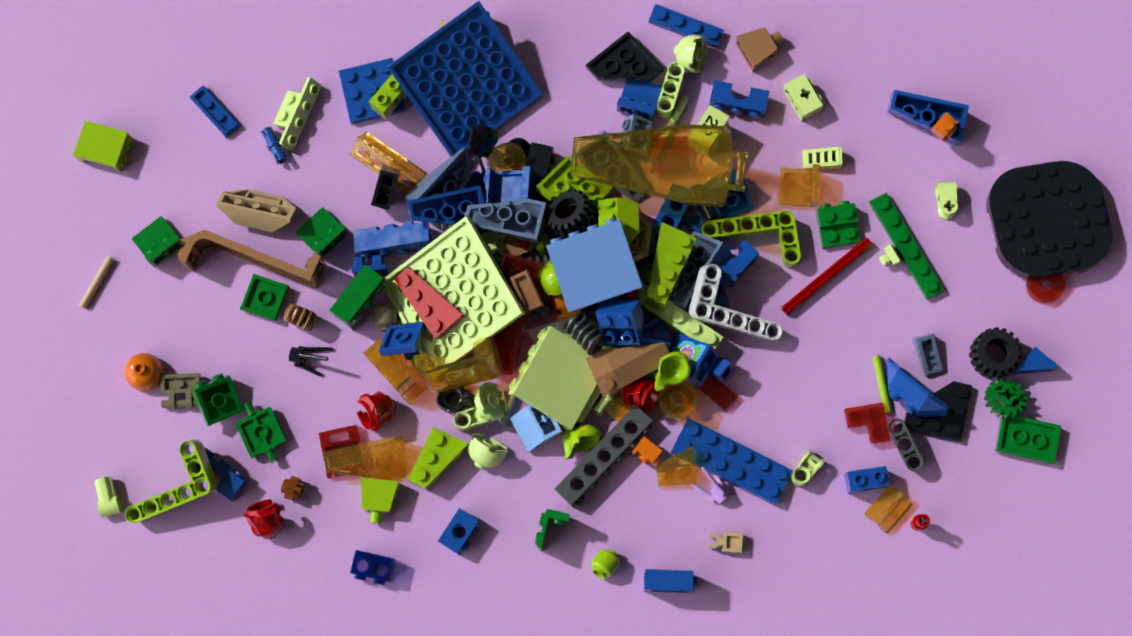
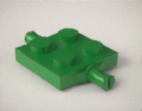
M251 401L245 403L244 406L248 415L243 420L235 423L250 457L253 459L261 454H267L271 464L277 462L278 459L274 450L286 443L287 440L272 408L268 407L261 411H255Z

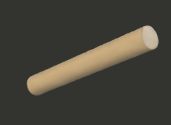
M106 257L79 306L86 309L113 263V258Z

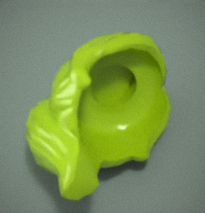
M672 352L660 358L658 372L655 376V390L660 391L671 385L681 384L688 379L691 367L687 355L682 352Z
M586 424L574 426L572 430H566L562 439L565 451L564 459H572L576 452L585 451L588 453L591 448L595 447L600 442L602 434L599 428Z

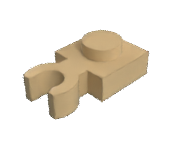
M723 532V537H719L714 533L709 534L710 538L716 539V544H710L708 548L716 549L718 546H722V552L742 553L743 533Z

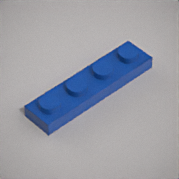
M655 4L648 20L650 24L685 37L689 35L704 36L706 40H703L704 44L716 49L724 33V30L657 4Z

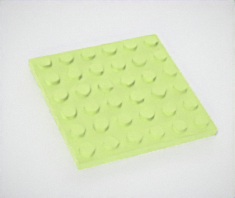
M465 216L384 278L386 281L384 290L393 306L397 309L403 324L422 321L394 280L407 267L415 270L431 287L438 290L446 300H449L454 304V307L466 315L439 340L434 339L426 327L418 351L433 377L441 375L525 314L478 230L468 216Z

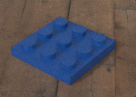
M393 58L339 70L351 125L382 117L371 109L369 101L391 76L387 66L394 62ZM403 100L390 115L405 112Z

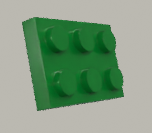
M1001 415L995 452L1055 464L1061 425L1020 416L1012 419L1010 415L1006 420L1004 415Z

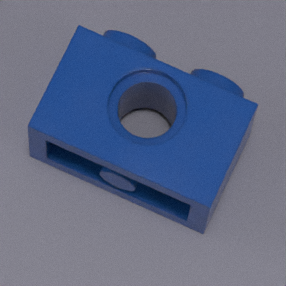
M886 466L849 471L844 474L848 494L890 486Z
M459 508L438 539V542L457 555L461 552L465 553L470 545L468 540L471 536L475 537L481 528L479 526L480 521ZM461 527L465 528V536L462 538L456 537V530Z

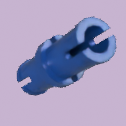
M272 127L264 128L261 134L266 140L268 150L273 154L277 164L284 163L288 158L281 147L282 145L279 144L280 140L276 138Z

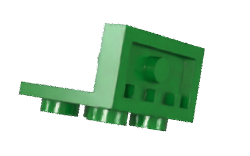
M323 207L296 231V234L309 248L322 258L349 234L346 228L341 223L339 224Z
M162 216L132 238L133 242L144 254L146 260L154 268L183 246L178 235Z
M546 509V513L541 514L539 524L542 526L541 533L537 532L535 539L538 550L543 551L549 522L552 521V525L564 527V524L569 525L570 514Z

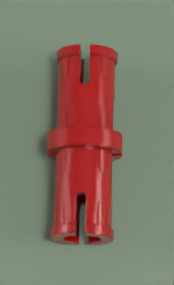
M918 514L912 519L910 525L914 530H924L928 523H930V518L926 514Z

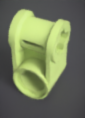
M936 183L935 194L938 214L942 219H951L958 209L957 183Z
M476 405L457 413L454 417L456 429L462 432L487 425L492 421L485 417L480 418L476 412ZM461 417L468 419V423L465 426H460L457 422Z
M809 449L792 472L791 482L798 487L804 486L816 474L825 460L819 459ZM797 472L805 475L804 481H799L796 478Z

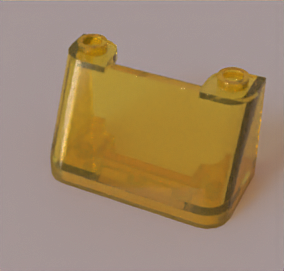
M492 337L482 338L474 343V357L444 365L441 362H435L434 358L427 353L413 356L415 366L426 388L432 393H440L498 378L502 373L496 340Z

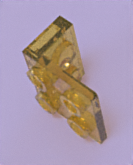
M813 164L811 169L782 167L780 169L778 204L816 207L819 202L820 164Z

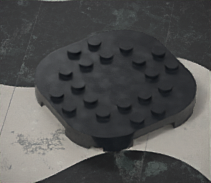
M1055 161L1013 168L1003 173L995 181L988 193L986 211L991 219L997 245L995 249L997 256L1007 269H1011L1019 277L1039 280L1047 276L1073 272L1083 273L1099 264L1111 247L1112 227L1101 185L1094 174L1080 164L1070 161Z

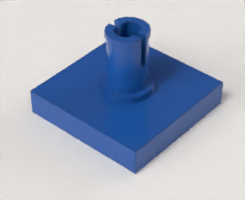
M424 322L388 326L379 348L381 356L403 354L405 360L414 359L426 329Z

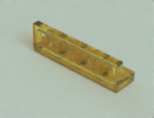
M368 132L357 137L350 156L378 175L382 165L400 169L396 187L406 194L418 182L424 179L427 172ZM359 146L364 149L366 156L362 157L357 153ZM376 157L379 159L381 166L377 167L374 165L372 158ZM403 178H407L412 182L410 188L404 185Z

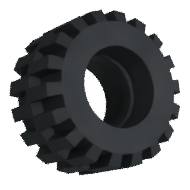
M572 189V191L567 190L563 194L560 193L557 198L552 200V204L548 206L549 210L546 211L547 224L562 240L569 238L568 234L572 232L588 231L587 227L598 222L597 207L581 190Z
M994 327L993 329L985 330L975 338L970 346L969 358H972L970 363L976 366L974 369L976 372L981 371L983 377L988 375L990 379L994 377L998 379L1007 376L1016 369L1021 362L1020 358L1023 353L1020 352L1022 345H1018L1020 340L1018 337L1013 338V332L1007 333L1005 328L999 330V327ZM988 344H998L1003 348L1005 352L1003 363H995L988 358L986 354V346Z

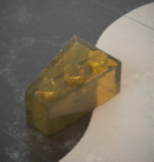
M379 338L363 353L404 400L411 404L426 388L416 377L418 372L411 365L409 367L405 365L407 361L401 354L381 356L379 348L383 340Z

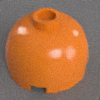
M150 353L133 355L127 361L124 369L126 381L130 386L143 392L157 388V385L161 382V375H164L165 372L163 363Z

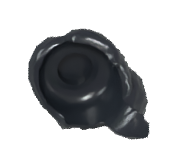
M454 381L443 385L436 401L437 406L449 414L457 413L465 407L471 408L475 405L473 391L465 389L461 384Z

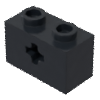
M382 165L371 202L372 206L386 210L390 209L400 169Z

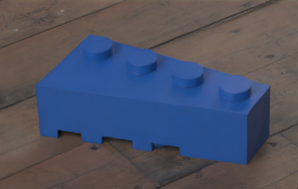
M894 90L891 93L887 112L929 133H932L930 129L947 112L958 123L955 125L957 127L956 131L946 141L958 146L962 142L969 105Z
M406 221L402 226L388 224L381 230L379 227L353 230L355 254L357 257H365V259L371 258L372 255L388 257L393 253H398V255H407L413 251L418 253L432 242L429 222L413 223V221Z

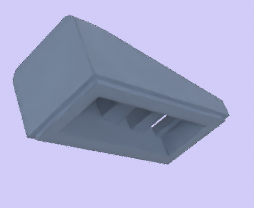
M929 333L912 338L924 375L929 376L944 371L935 335ZM929 341V344L922 346L921 342ZM931 348V352L924 353L923 350ZM934 355L935 359L926 361L925 358ZM934 363L937 364L936 367H933V368H929V369H928V366H927V365L934 364Z

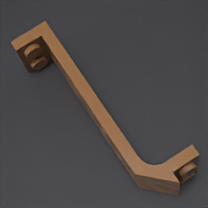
M202 230L180 239L184 247L178 253V260L186 269L193 272L201 254L208 248L219 249L315 289L326 267L323 258L315 253L312 258L309 257L305 266L307 269L304 270L207 230Z

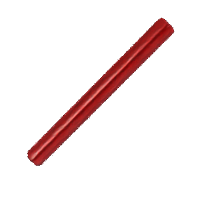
M864 238L785 303L781 308L786 315L793 312L872 246V242L868 238Z

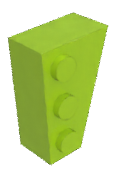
M433 427L409 475L408 481L422 489L428 490L468 449L469 444Z

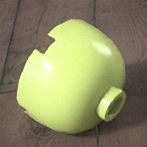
M686 36L675 46L674 56H676L677 62L684 66L685 71L699 73L701 71L698 70L700 65L704 66L708 50L707 45H704L703 40H706L704 36Z
M473 434L468 447V453L475 462L474 465L480 469H485V467L493 468L500 465L508 453L507 447L492 437L489 440L484 439V434Z

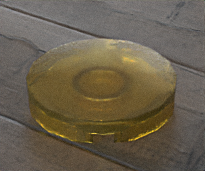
M510 142L496 146L489 156L490 168L493 171L523 170V166L526 165L527 161L523 148L518 144Z

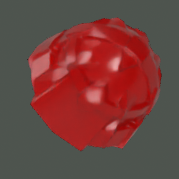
M641 377L621 388L622 401L628 406L636 403V405L642 407L644 413H649L657 404L661 390H655L656 379Z
M377 391L373 395L363 394L357 401L367 411L362 412L359 410L356 412L361 424L367 430L377 432L385 423L390 422L395 415V401L381 391Z
M271 499L262 500L250 505L246 513H244L251 526L252 533L257 537L273 539L284 527V519L280 515L281 508L276 502L272 504Z

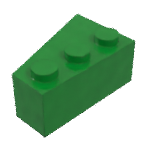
M364 265L329 310L338 320L351 330H354L367 309L372 305L377 294L384 290L386 281L367 265Z

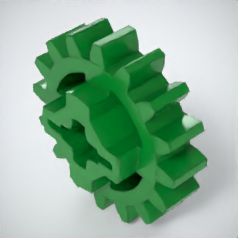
M998 378L995 383L991 382L984 392L986 394L984 400L988 401L985 406L992 408L990 413L997 412L998 418L1004 415V419L1007 420L1010 415L1014 419L1016 415L1020 416L1027 406L1026 401L1028 397L1024 396L1026 390H1020L1021 384L1015 385V380L1008 382L1007 378H1004L1001 382Z

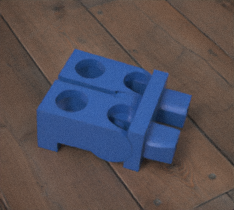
M746 240L740 244L736 258L730 259L726 266L723 265L720 268L721 278L718 289L721 292H724L728 286L733 288L737 280L757 261L759 252Z

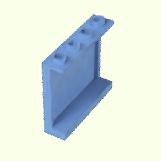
M612 218L605 221L606 225L599 227L598 224L587 227L588 231L580 233V231H575L568 234L569 238L562 240L561 237L550 240L551 244L546 245L568 312H574L645 287L643 280L640 279L622 225L623 220Z

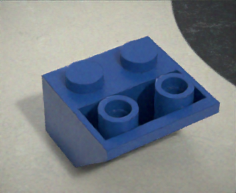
M609 299L603 301L596 310V316L600 332L604 335V345H640L644 317L640 299Z

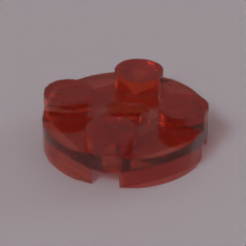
M1062 274L1043 277L1039 280L1026 279L1027 294L1037 303L1055 302L1062 296L1066 286V281ZM1041 280H1047L1049 282L1048 285L1050 288L1043 289L1041 287Z

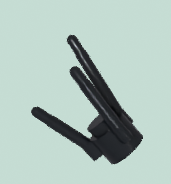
M299 346L298 348L292 347L290 349L289 362H294L295 367H300L320 377L322 373L302 364V362L305 363L307 358L328 361L329 358L308 354L307 351H333L332 347Z

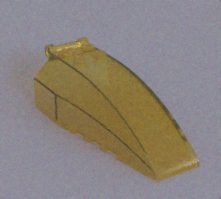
M684 124L622 133L574 137L570 175L680 204L723 207L730 190L744 192L745 159L748 158V153L733 151L731 130L724 126ZM733 158H738L735 184H730Z

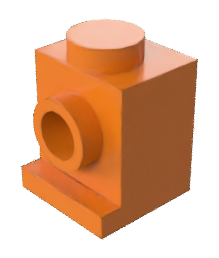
M946 112L930 131L945 142L956 131L957 127L955 125L958 122Z
M643 437L632 451V455H640L638 458L646 465L650 463L657 466L663 458L660 456L662 450L646 437Z

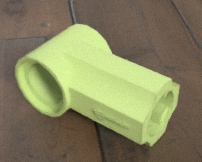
M102 477L95 480L99 499L97 507L100 516L104 518L121 513L122 505L119 497L116 496L112 477Z

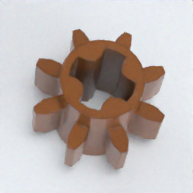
M291 476L290 479L284 480L281 487V492L285 493L284 498L295 501V497L301 498L305 484L301 483L302 479Z

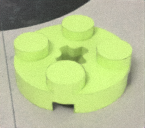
M486 382L474 389L473 396L478 416L480 418L485 417L490 421H496L505 416L504 413L508 410V401L504 392H499L498 386L492 382Z

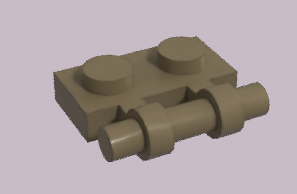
M201 374L161 375V394L168 395V400L161 401V407L169 408L170 410L177 407H186L187 409L197 407L191 389L195 388L194 384L201 382ZM176 394H186V399L176 400Z

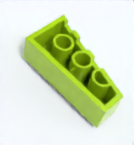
M663 222L659 230L645 300L646 304L663 311L697 238Z

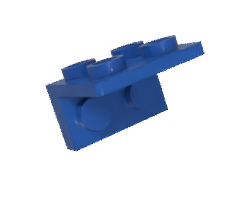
M626 82L622 95L617 102V111L653 120L662 86L651 82Z

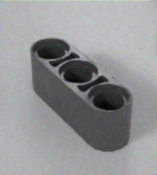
M898 417L892 418L888 422V430L906 467L910 471H919L923 467V459L905 422ZM898 421L902 424V429L899 432L891 429L893 422ZM903 439L910 440L911 446L909 449H902L900 447V442ZM910 458H919L920 464L917 467L910 466L908 463Z

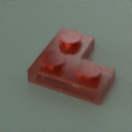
M709 374L701 387L696 386L723 411L738 397L726 385Z
M883 402L844 409L847 429L867 426L870 445L891 441Z

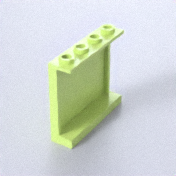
M545 327V329L543 328L537 336L539 340L536 345L530 348L527 361H524L519 367L518 371L520 373L517 379L514 378L510 383L508 395H514L558 422L561 428L572 430L597 385L586 361V358L591 355H588L576 341L554 327Z

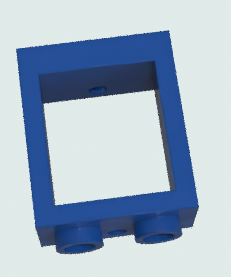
M645 569L644 592L692 593L693 589L697 588V576H693V571Z

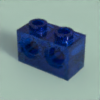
M356 550L350 573L355 575L354 579L366 581L367 577L374 579L373 583L385 586V582L391 583L396 559ZM367 561V570L361 572L358 568L359 563ZM381 565L387 567V573L384 576H379L377 573Z

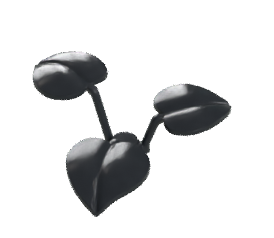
M472 124L468 148L472 154L476 155L482 171L481 173L479 171L472 172L466 179L464 189L480 185L482 194L485 192L484 175L486 171L481 159L482 157H488L491 151H494L501 156H505L503 160L505 165L510 167L518 166L527 159L531 144L523 138H514L506 144L505 152H501L493 147L498 142V135L495 130L488 126Z

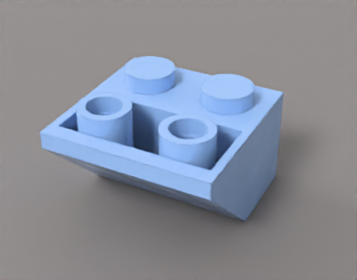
M527 405L510 418L528 453L562 435V431L556 421L530 405Z

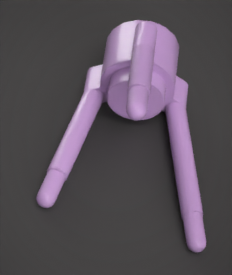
M702 467V471L714 485L710 489L712 494L693 482H690L689 485L708 497L711 502L716 500L718 503H721L730 495V492L727 490L728 488L721 478L714 475V479L707 469Z

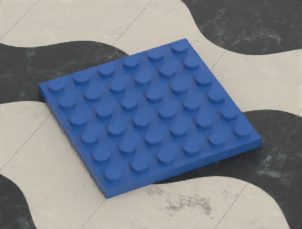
M480 1L475 2L387 66L450 157L462 148L469 149L468 141L472 124L488 126L495 130L543 94Z

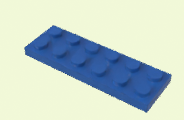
M690 418L687 419L671 450L672 454L699 468L705 467L709 473L774 506L777 505L793 470Z

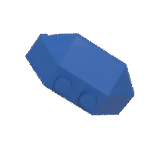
M890 357L887 359V388L892 400L895 402L899 401L904 405V409L909 414H914L917 417L946 416L948 414L949 406L942 402Z

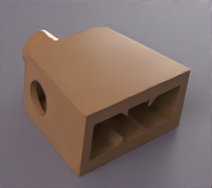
M763 27L738 35L735 43L751 71L754 72L776 56L778 51L776 44L782 42L783 37L779 31L770 35L767 29Z

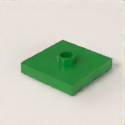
M253 274L240 310L277 322L290 286Z

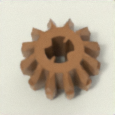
M289 304L284 313V320L306 331H312L318 318L314 312L296 304Z

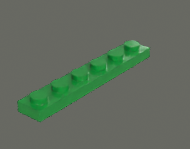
M884 193L869 201L871 208L925 299L928 300L943 292L944 288L888 194Z

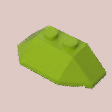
M621 198L598 200L599 227L606 225L605 221L612 218L623 220L622 225L630 245L640 233L639 204Z

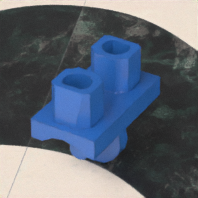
M372 256L373 265L367 266L377 274H387L388 268L383 256ZM365 257L354 258V267H351L354 277L366 265Z

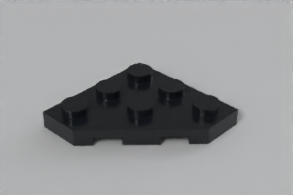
M629 31L585 65L586 69L598 81L650 83L664 72V67Z
M953 381L933 393L949 406V412L946 416L917 417L906 411L904 422L908 430L960 443L973 386Z

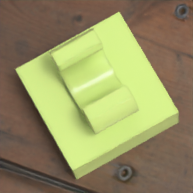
M891 244L884 248L887 254L879 258L884 266L891 261L896 266L903 262Z

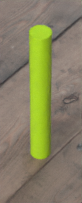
M876 355L873 356V362L884 413H890L892 410L881 357Z

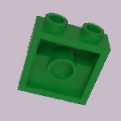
M842 201L838 203L839 206L832 207L831 204H823L816 210L815 214L822 249L861 242L855 203L850 204V201Z
M217 374L212 377L213 381L208 383L205 380L194 384L195 388L191 389L197 408H200L206 426L213 425L244 411L230 375Z

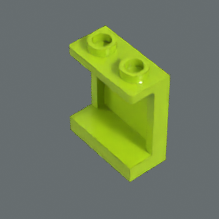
M85 121L73 156L78 161L85 162L87 160L112 167L120 172L126 164V154L131 149L133 140L126 131Z

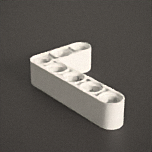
M715 264L705 265L700 268L689 307V314L693 319L763 340H777L781 337L782 327L775 322L714 305L721 278V269ZM708 269H711L713 272L712 278H709L707 275ZM704 287L708 290L706 297L702 294ZM699 306L703 308L701 316L697 312ZM717 311H719L721 314V318L719 321H717L715 318V314ZM735 316L738 318L737 326L733 324V319ZM752 322L756 324L755 331L751 329ZM770 327H772L773 329L772 336H770L768 333Z

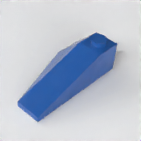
M480 185L406 201L412 221L455 225L463 219L468 205L485 204Z

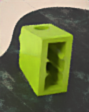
M361 477L362 509L371 512L369 523L381 524L382 513H392L400 487L398 481Z

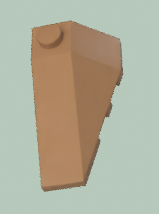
M665 342L602 350L587 357L586 361L604 397L656 370L659 366L660 358L668 354L669 351Z

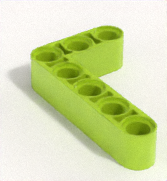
M790 211L712 220L705 222L702 226L701 234L718 241L777 233L783 265L787 268H794L798 265L801 258L795 217ZM787 218L790 224L784 225L780 219ZM767 220L771 223V226L764 227L761 222ZM750 223L753 228L746 230L743 224ZM727 225L732 226L734 231L726 232L724 227ZM707 228H712L715 231V233L713 235L706 234L705 230ZM790 236L793 242L787 243L783 237ZM792 254L796 257V260L789 261L786 256Z
M197 439L184 441L179 448L191 481L128 507L125 511V518L128 522L138 523L208 495L217 489V479L201 441ZM190 444L194 447L193 453H191L189 450ZM197 462L201 465L200 472L196 468ZM204 481L208 483L207 490L203 486ZM187 488L191 491L190 497L186 494ZM170 495H171V496L173 497V499H174L173 504L169 501V496H170ZM153 502L156 504V511L152 508ZM136 509L139 511V518L135 515Z

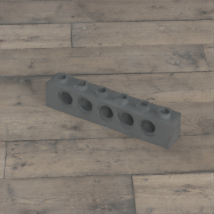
M635 405L555 488V492L571 507L574 504L578 506L585 499L583 495L588 490L590 492L594 490L599 484L597 480L601 476L605 478L612 469L610 467L614 462L618 464L626 456L624 452L628 448L632 450L639 442L637 438L641 434L645 436L652 429V426H650L652 420ZM629 425H635L637 432L630 434L626 428ZM615 439H622L624 445L621 448H616L613 445ZM606 452L611 458L609 461L603 462L599 458L600 454ZM593 466L597 469V473L594 476H589L586 473V469ZM580 480L583 482L584 486L581 490H575L572 487L575 481Z

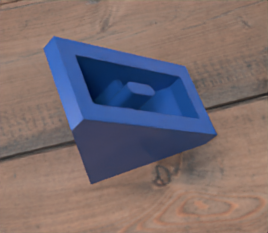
M1034 347L1016 367L1014 374L1053 372L1057 369V364L1037 347Z

